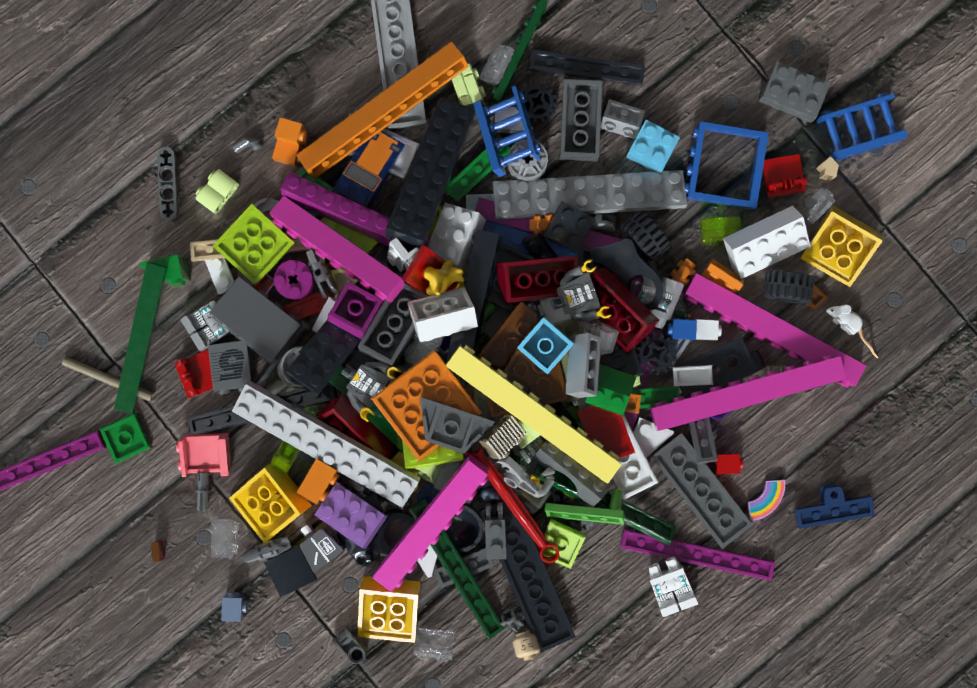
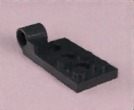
M742 336L676 366L718 365L720 368V373L713 376V385L679 386L685 399L692 397L691 393L701 390L703 394L711 392L710 388L719 385L722 388L726 387L730 382L741 380L766 368L759 350L749 353ZM731 356L736 357L738 360L737 366L733 368L728 367L726 364L727 359Z

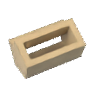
M831 156L816 168L820 172L819 179L831 181L837 176L839 165Z

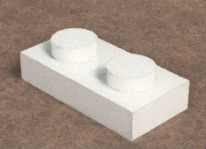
M225 258L205 260L218 295L226 293L235 282L227 260Z

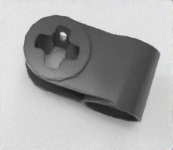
M346 626L344 628L345 631L337 638L334 637L332 641L352 663L360 664L367 657L368 650L356 634ZM355 649L362 651V658L358 659L354 656L353 652Z

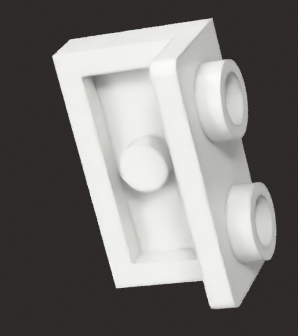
M395 238L389 244L387 259L392 266H396L400 272L408 269L419 248L416 247L408 253L399 240Z

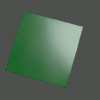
M136 413L100 429L115 464L152 448Z

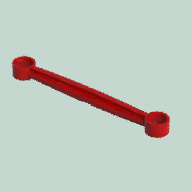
M479 443L476 451L467 450L465 452L466 455H472L489 468L487 475L489 476V481L523 528L538 545L541 559L546 563L555 562L559 558V549L556 543L546 539L511 486L504 481L502 474L482 450L483 446ZM546 547H554L556 549L555 554L551 557H545L542 553Z

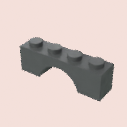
M548 440L541 445L532 457L545 469L550 467L570 478L577 488V495L591 507H594L611 487L609 483L604 482Z

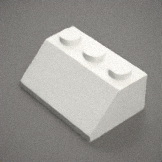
M465 287L447 291L441 295H432L408 302L412 321L420 342L430 341L437 337L449 336L452 333L478 327L475 309Z

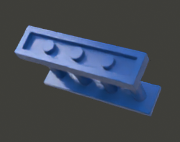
M516 86L512 87L513 97L490 107L485 106L481 101L473 103L492 170L499 177L506 175L504 168L507 166L506 164L532 154L537 161L542 160L540 156L542 149L539 142L535 139L524 103L527 102L526 96ZM517 104L518 114L496 123L491 122L490 117L493 113ZM522 120L524 130L500 140L496 139L495 133H497V130ZM527 137L529 147L505 157L501 156L499 150H502V147Z
M887 92L875 96L876 99L836 112L828 110L821 113L822 116L817 119V123L826 121L835 148L829 157L831 156L834 161H839L906 139L908 137L907 131L896 129L888 105V101L895 97L894 93L887 95ZM879 104L889 130L887 132L888 135L883 137L880 134L878 135L869 108ZM859 110L863 112L871 136L869 138L870 141L864 143L859 138L851 114ZM844 116L853 142L851 143L852 147L845 148L842 146L833 120L834 118Z

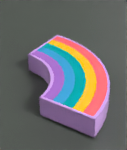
M785 480L765 481L764 490L761 495L755 500L747 501L749 521L762 519L777 508L784 495Z

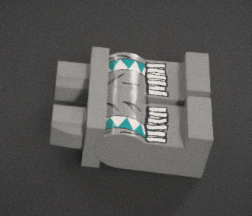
M643 275L644 282L637 299L640 302L648 303L654 299L656 289L653 281ZM663 277L666 285L665 298L657 308L650 310L659 319L655 327L663 329L666 320L672 319V313L684 287V284Z
M213 300L189 316L180 319L187 332L192 334L190 337L199 351L207 350L208 345H214L231 333L209 316V312L218 301Z

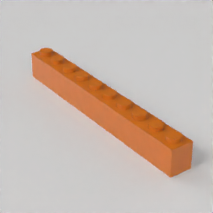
M450 42L355 113L349 115L344 121L319 137L307 148H304L296 155L310 176L316 179L467 69L469 66L464 56Z

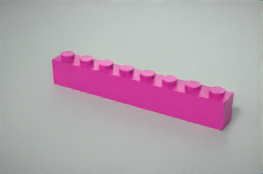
M285 196L270 211L269 214L273 218L272 222L278 228L284 227L287 229L286 232L292 238L298 237L301 239V243L306 248L310 249L312 247L316 250L315 253L322 259L328 258L332 266L338 270L340 268L345 270L344 273L350 279L354 280L356 278L359 280V284L368 291L369 289L375 292L374 295L384 301L386 299L391 303L405 286L400 276Z
M469 455L378 566L372 578L390 592L395 587L399 588L405 580L403 577L406 573L410 574L417 565L415 562L419 558L422 560L429 551L427 549L429 545H434L441 536L439 533L443 529L446 531L453 522L451 520L455 514L458 516L465 507L463 504L467 500L471 501L477 493L475 491L479 485L483 486L489 479V476H487L489 468L472 455Z

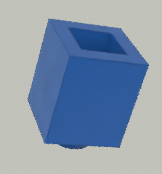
M673 319L671 323H668L667 334L670 335L672 340H696L697 320Z

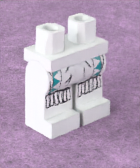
M675 557L665 560L668 569L661 571L658 563L649 566V579L663 617L679 611L672 591L676 594L681 610L698 605L682 564L679 565Z

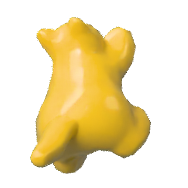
M452 260L445 261L440 269L427 267L424 271V278L430 282L426 289L427 294L430 296L441 295L452 283L464 282L462 277L463 270L453 267L454 262Z

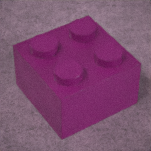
M348 281L329 312L327 321L362 339L378 313L383 300Z

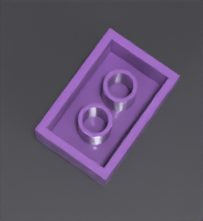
M336 482L314 514L364 549H366L388 517L338 482Z

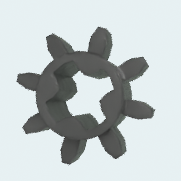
M516 607L514 610L508 608L501 615L502 621L500 624L509 633L512 630L518 632L524 625L523 619L525 617Z

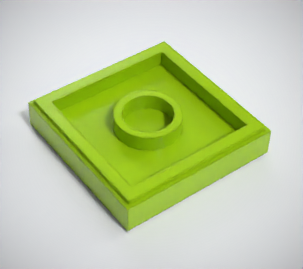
M551 519L544 532V536L548 541L556 543L559 549V558L555 562L571 569L586 538V534ZM546 547L542 554L545 557H551L555 554L556 549L554 547Z

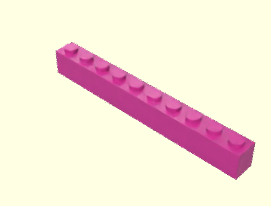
M697 273L693 275L683 294L687 297L686 300L694 305L697 303L704 306L703 310L713 314L715 312L721 315V320L727 323L734 322L741 331L754 333V338L762 342L767 340L771 343V347L779 351L781 349L787 351V355L795 360H798V358L803 361L815 359V362L823 361V356L834 354V357L841 356L847 379L838 381V383L844 387L856 386L866 368V365Z
M834 354L823 356V361L815 362V359L803 362L804 366L797 368L796 364L787 366L784 372L778 373V370L766 372V377L759 378V375L748 377V382L740 383V380L728 383L729 387L722 388L719 385L710 388L711 392L703 394L702 390L691 393L692 397L684 399V396L672 398V403L665 404V401L654 403V408H650L655 429L656 431L665 430L847 379L841 356L834 357Z

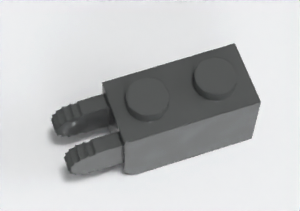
M502 502L497 505L498 517H491L490 503H485L487 560L506 559L505 519Z

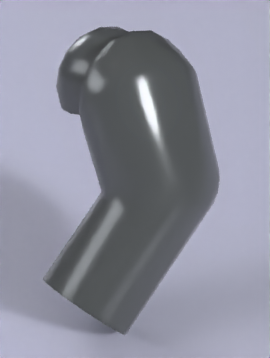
M244 137L232 147L236 153H239L247 147H252L254 151H258L262 148V144L260 143L261 140L257 137Z

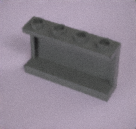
M238 277L209 312V316L271 363L296 330L299 329V320L294 315H287L283 312L284 308L277 302L272 303L269 301L266 293L261 290H255L252 287L253 284L248 279L244 278L242 280Z

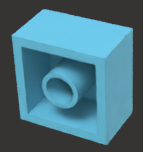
M645 120L626 158L653 172L661 173L680 137Z
M543 317L517 348L548 374L575 342L550 320Z

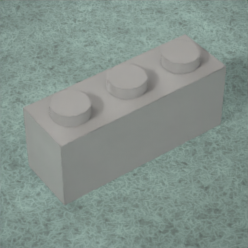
M590 333L572 335L570 339L575 343L569 349L566 394L577 398L597 396L601 338Z

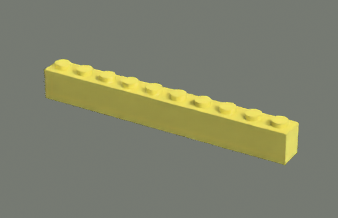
M461 345L447 362L446 367L604 482L609 483L622 465L619 461L620 457L611 450L608 453L603 449L604 445L598 440L594 439L592 441L587 438V432L580 427L577 429L572 427V422L563 415L561 418L555 414L556 410L550 405L546 404L544 406L539 403V397L532 392L529 394L522 390L524 387L515 380L513 383L506 378L508 375L498 368L496 371L491 368L490 365L492 363L484 357H481V359L474 355L475 351L467 345L465 347Z

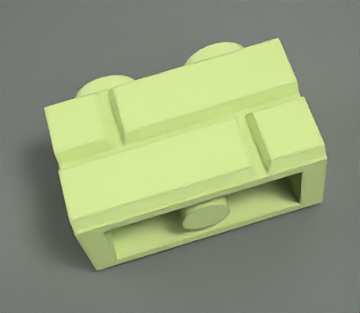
M468 64L469 67L451 79L459 103L472 108L474 106L473 103L478 101L484 103L483 97H486L483 86H478L477 79H479L476 68L472 69L471 64Z

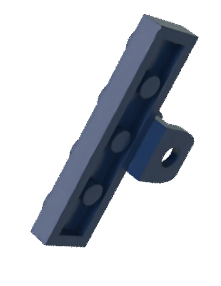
M835 483L820 486L819 492L822 504L794 508L796 524L799 529L875 516L872 496L845 500L842 488Z

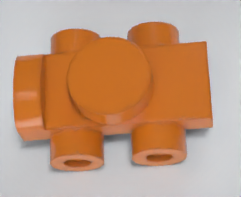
M545 214V217L534 215V219H529L530 231H534V233L539 231L542 235V230L546 229L553 214Z
M687 258L685 261L680 260L676 265L679 269H673L670 273L672 276L671 280L680 282L684 286L689 282L687 276L690 275L692 277L696 272L693 269L696 265Z

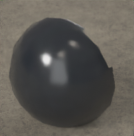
M463 504L465 507L458 516L456 514L451 519L453 521L452 524L445 531L458 552L469 551L476 547L483 534V524L480 515L467 504Z

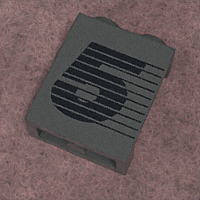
M237 341L208 345L213 391H219L220 395L229 394L232 389H238V392H242L247 381L250 380L252 382L248 354L250 347L244 342Z

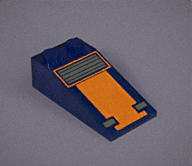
M380 131L358 147L332 192L370 209L405 144Z

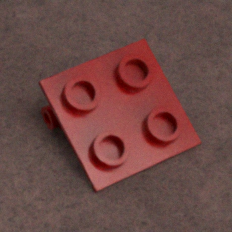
M800 154L764 160L763 171L768 198L806 192L807 178L803 177Z
M208 350L186 359H180L177 363H174L188 399L213 389Z

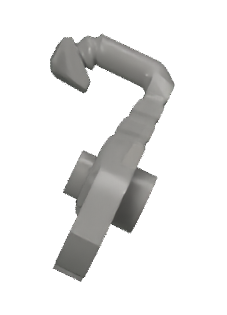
M510 456L498 459L494 464L509 486L522 488V490L535 497L545 496L554 484L553 474L555 471L550 467L540 475L541 477H546L547 480L539 488L529 475L526 474V469L522 465L517 464Z

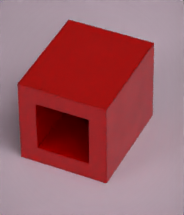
M717 454L718 460L714 462L715 474H741L740 469H743V458H740V454Z

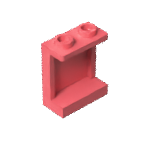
M229 433L184 434L176 442V451L180 453L178 470L182 472V477H186L189 473L220 472L221 476H229L232 470Z

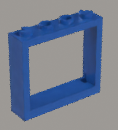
M700 121L693 132V138L696 139L695 145H691L690 149L692 163L688 164L686 175H689V181L685 183L686 199L755 210L757 208L769 133ZM705 130L757 139L747 200L695 192Z

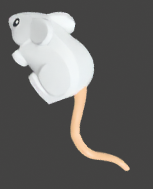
M850 305L833 306L826 310L829 315L835 317L832 321L837 325L840 324V328L847 334L854 335L856 332H859L862 341L868 346L873 355L878 358L874 349L864 337L862 318L857 313L851 311Z

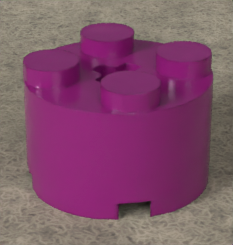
M289 260L277 268L274 275V285L277 291L284 297L291 300H300L313 292L315 279L312 271L306 264L297 260ZM293 277H297V280L299 281L297 284H292L293 281L291 279Z

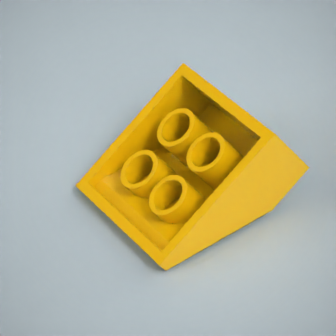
M832 205L810 240V247L804 250L801 259L851 287L883 241V235Z
M277 460L263 468L229 498L263 543L270 540L312 506L305 497L296 493L299 488Z
M363 576L359 593L358 637L415 643L421 581L404 580L399 588L395 587L390 592L372 577Z

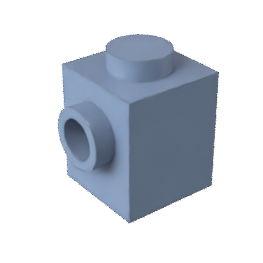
M228 592V595L222 597L221 621L241 622L244 619V613H247L248 601H245L244 595H240V592Z

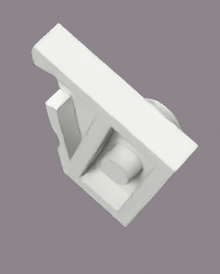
M639 417L633 433L645 457H648L672 436L674 431L669 429L656 431L654 423Z

